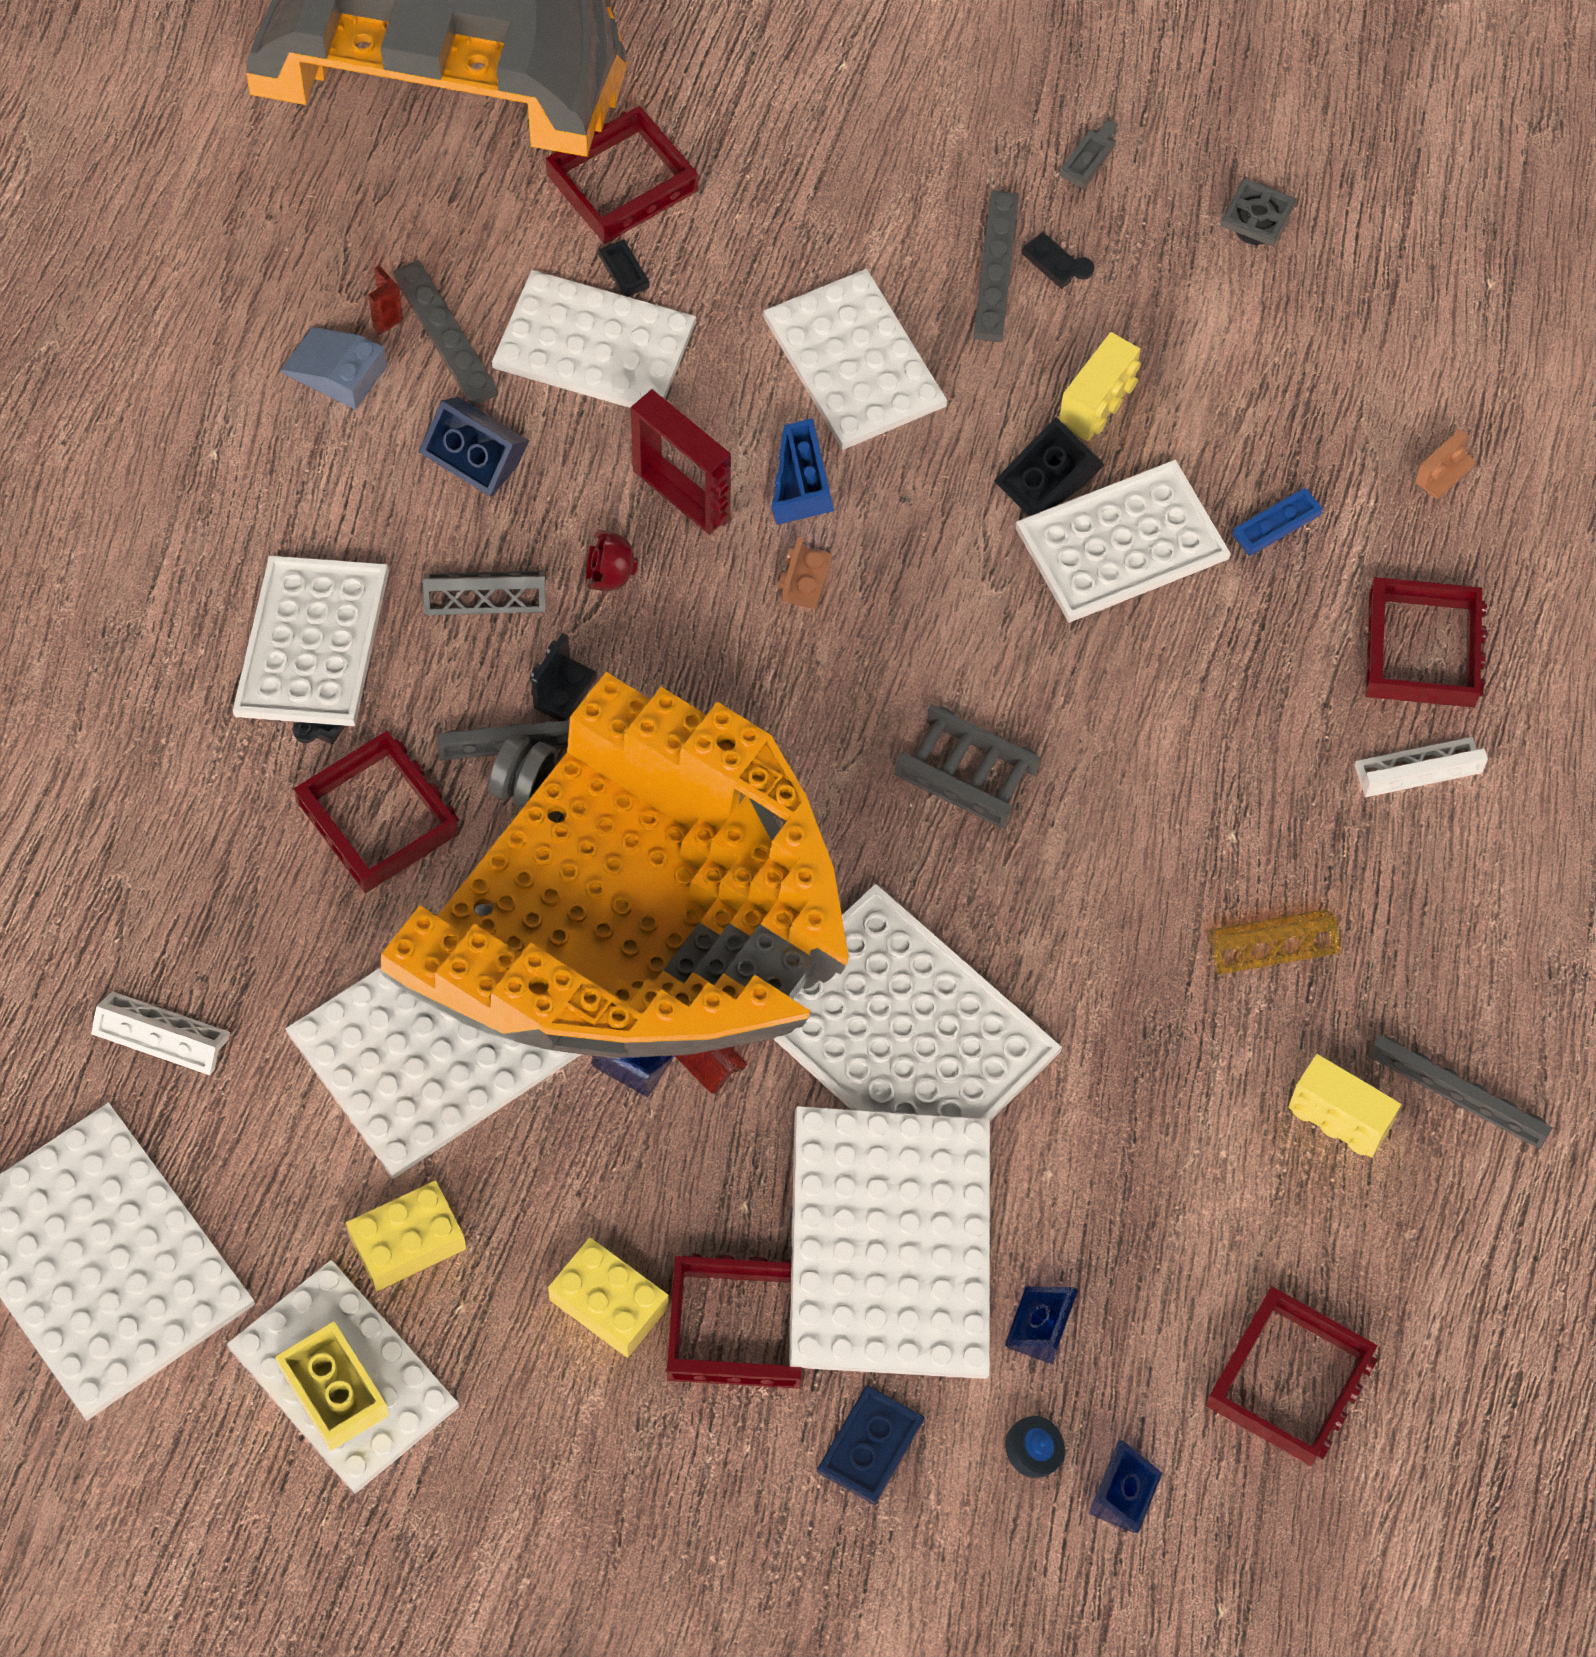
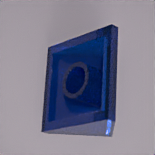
M673 1055L634 1058L592 1056L594 1068L647 1098L674 1057Z
M1026 1286L1004 1346L1053 1365L1075 1304L1078 1289L1075 1287Z
M1118 1440L1089 1514L1132 1533L1139 1534L1163 1473L1125 1441Z

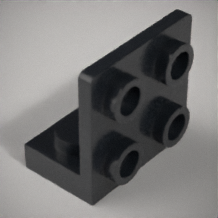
M564 633L561 634L557 641L553 640L546 651V658L541 665L537 664L533 668L530 675L534 709L558 721L569 720L597 678L596 671L570 659L569 637Z

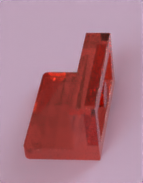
M378 265L374 268L377 289L369 293L368 296L373 328L381 335L403 321L399 286Z
M732 1047L691 1055H674L711 1094L719 1092L731 1074L744 1070L748 1065Z

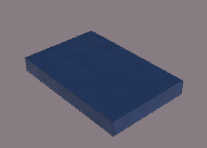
M866 1385L818 1466L817 1473L876 1506L925 1421V1417Z

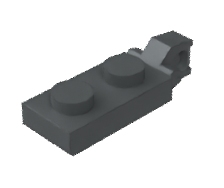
M1108 119L1099 131L1095 129L1093 131L1089 130L1062 166L1060 176L1084 189L1112 152L1116 144V140L1113 138L1117 134L1116 127L1118 124Z

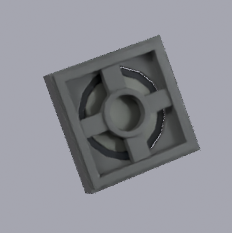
M1243 178L1221 221V226L1235 231L1237 236L1248 244H1268L1274 247L1276 241L1281 239L1282 232L1286 229L1289 216L1296 204L1297 198Z

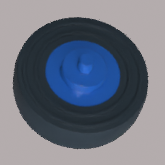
M1040 1416L1025 1417L1016 1422L1007 1433L1005 1448L1008 1459L1012 1466L1022 1475L1030 1478L1045 1477L1056 1471L1062 1464L1065 1455L1064 1440L1058 1428L1048 1419Z

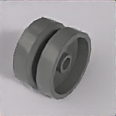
M516 732L511 733L503 743L493 765L488 786L489 794L505 801L513 796L514 804L523 808L554 769L557 757L556 748L542 742H538L532 747L531 738Z

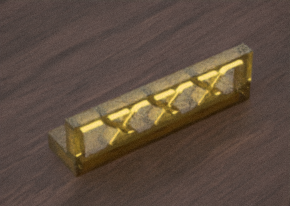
M1328 909L1206 930L1207 942L1213 948L1215 972L1217 975L1340 953L1337 918ZM1329 931L1331 946L1317 948L1311 943L1318 933ZM1297 937L1302 941V944L1295 952L1286 953L1281 949L1288 938ZM1265 942L1272 947L1264 958L1256 959L1250 954L1258 943ZM1236 948L1241 952L1234 963L1223 965L1222 950Z

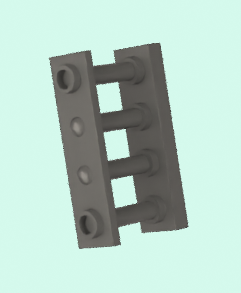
M931 704L928 709L927 724L932 727L915 755L910 756L902 752L897 760L895 776L1006 829L1011 820L1013 809L1008 800L1025 771L1034 776L1038 774L1041 757L1037 756L1029 748L1018 747L955 716L947 708H938ZM944 731L958 738L959 741L943 768L936 769L926 764L925 761ZM972 745L987 753L970 782L965 783L955 778L953 773L969 746ZM999 758L1014 767L998 795L991 796L981 791L980 788Z

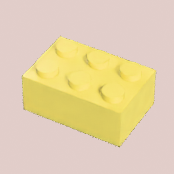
M1112 332L1109 333L1063 393L1059 420L1076 436L1087 442L1095 433L1098 435L1101 433L1106 425L1108 415L1117 412L1121 406L1124 394L1126 392L1130 394L1138 382V378L1135 376L1141 366L1139 361L1141 349Z
M1316 1054L1297 1083L1288 1108L1299 1119L1311 1121L1319 1126L1327 1136L1339 1138L1349 1144V1147L1354 1152L1360 1155L1366 1154L1372 1158L1391 1129L1402 1104Z
M436 1180L345 1222L348 1235L376 1292L466 1250L464 1235Z
M590 1237L548 1287L551 1302L627 1358H629L669 1308L667 1293Z
M335 1321L275 1356L280 1371L330 1452L389 1416L384 1399Z

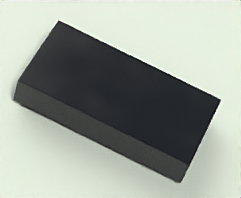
M624 239L598 249V255L621 295L628 297L650 288L649 280Z

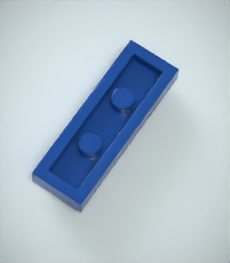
M1303 488L1235 527L1232 535L1246 553L1251 556L1322 514L1323 508L1310 492Z

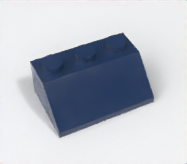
M455 397L441 400L419 453L485 494L493 496L518 467L529 440L461 398Z

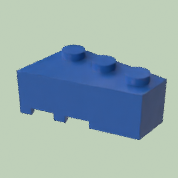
M813 418L784 425L779 454L780 463L775 480V496L771 506L776 525L834 511Z

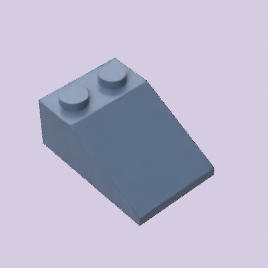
M312 327L281 368V373L356 410L387 368L385 349L360 335Z

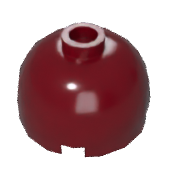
M598 530L594 535V538H599L596 546L590 545L587 555L585 577L586 579L592 577V583L587 584V587L600 591H614L621 588L628 581L630 575H635L638 559L634 557L631 544L622 535Z

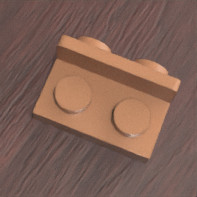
M1461 428L1421 463L1415 482L1435 499H1440L1475 467L1476 461L1466 454L1467 448L1465 446L1469 435Z
M798 537L795 547L790 546L787 553L786 564H789L788 571H782L779 579L778 589L783 590L782 602L817 610L833 553L804 547V538Z

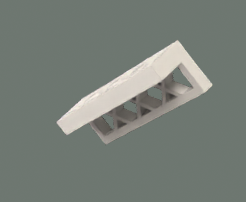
M1473 737L1358 760L1355 761L1354 766L1365 797L1480 774L1485 768L1488 757L1484 748L1477 750ZM1468 749V752L1452 755L1454 750ZM1434 755L1438 757L1423 761L1425 756ZM1405 761L1409 763L1394 767L1396 762ZM1376 767L1377 769H1379L1377 771L1367 773L1365 771L1366 768Z
M112 991L96 1006L91 1034L210 1075L215 1070L218 1051L229 1040L230 1032Z

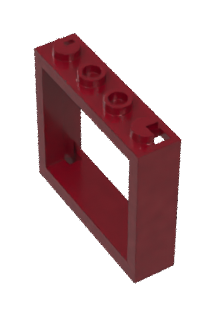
M640 105L627 113L623 112L618 118L609 123H604L602 132L595 131L587 157L558 151L546 157L547 176L604 244L698 191V173ZM639 132L675 176L601 217L566 175V172Z
M651 389L631 406L633 472L707 534L711 535L721 525L725 526L731 517V453L656 391ZM661 436L705 471V491L662 456Z
M1374 577L1369 590L1365 697L1475 708L1478 698L1484 696V686L1486 684L1485 679L1481 678V670H1484L1486 664V652H1481V644L1485 643L1487 627L1482 625V617L1485 618L1487 611L1486 601H1482V587ZM1385 601L1468 609L1466 687L1383 679Z
M388 730L293 788L296 803L365 894L459 835L457 822L460 819L454 813V808L451 805L446 807L441 800L442 794L433 782L429 784L423 777L425 773L421 765L416 760L411 761L409 759L403 742H400L398 739L395 740ZM388 756L440 825L369 869L317 799Z
M692 1253V1256H675L667 1381L801 1389L802 1367L679 1359L684 1277L791 1283V1259H783L781 1262H768L763 1257L735 1260L730 1255H718L715 1258H702L700 1254Z
M1271 1286L1210 1393L1205 1406L1312 1466L1317 1457L1325 1458L1333 1443L1327 1439L1332 1429L1339 1432L1348 1416L1343 1411L1347 1401L1354 1404L1363 1386L1358 1384V1381L1363 1373L1367 1376L1371 1374L1378 1361L1377 1358L1373 1357L1378 1345ZM1273 1312L1282 1315L1359 1359L1311 1446L1225 1398Z

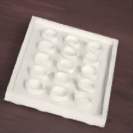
M867 269L763 311V318L842 450L947 406L946 397Z
M531 270L492 360V368L631 408L633 404L651 389L664 399L666 398L696 324V316Z
M1176 460L1016 522L1015 527L1068 623L1229 560L1230 551Z
M269 556L233 707L235 717L356 726L389 573L387 564Z
M332 1260L227 1343L229 1350L354 1494L459 1408V1403ZM335 1321L384 1399L389 1416L330 1452L280 1371L275 1356Z

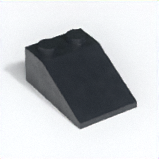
M1055 417L994 482L1030 517L1055 507L1084 487L1105 464L1067 426Z

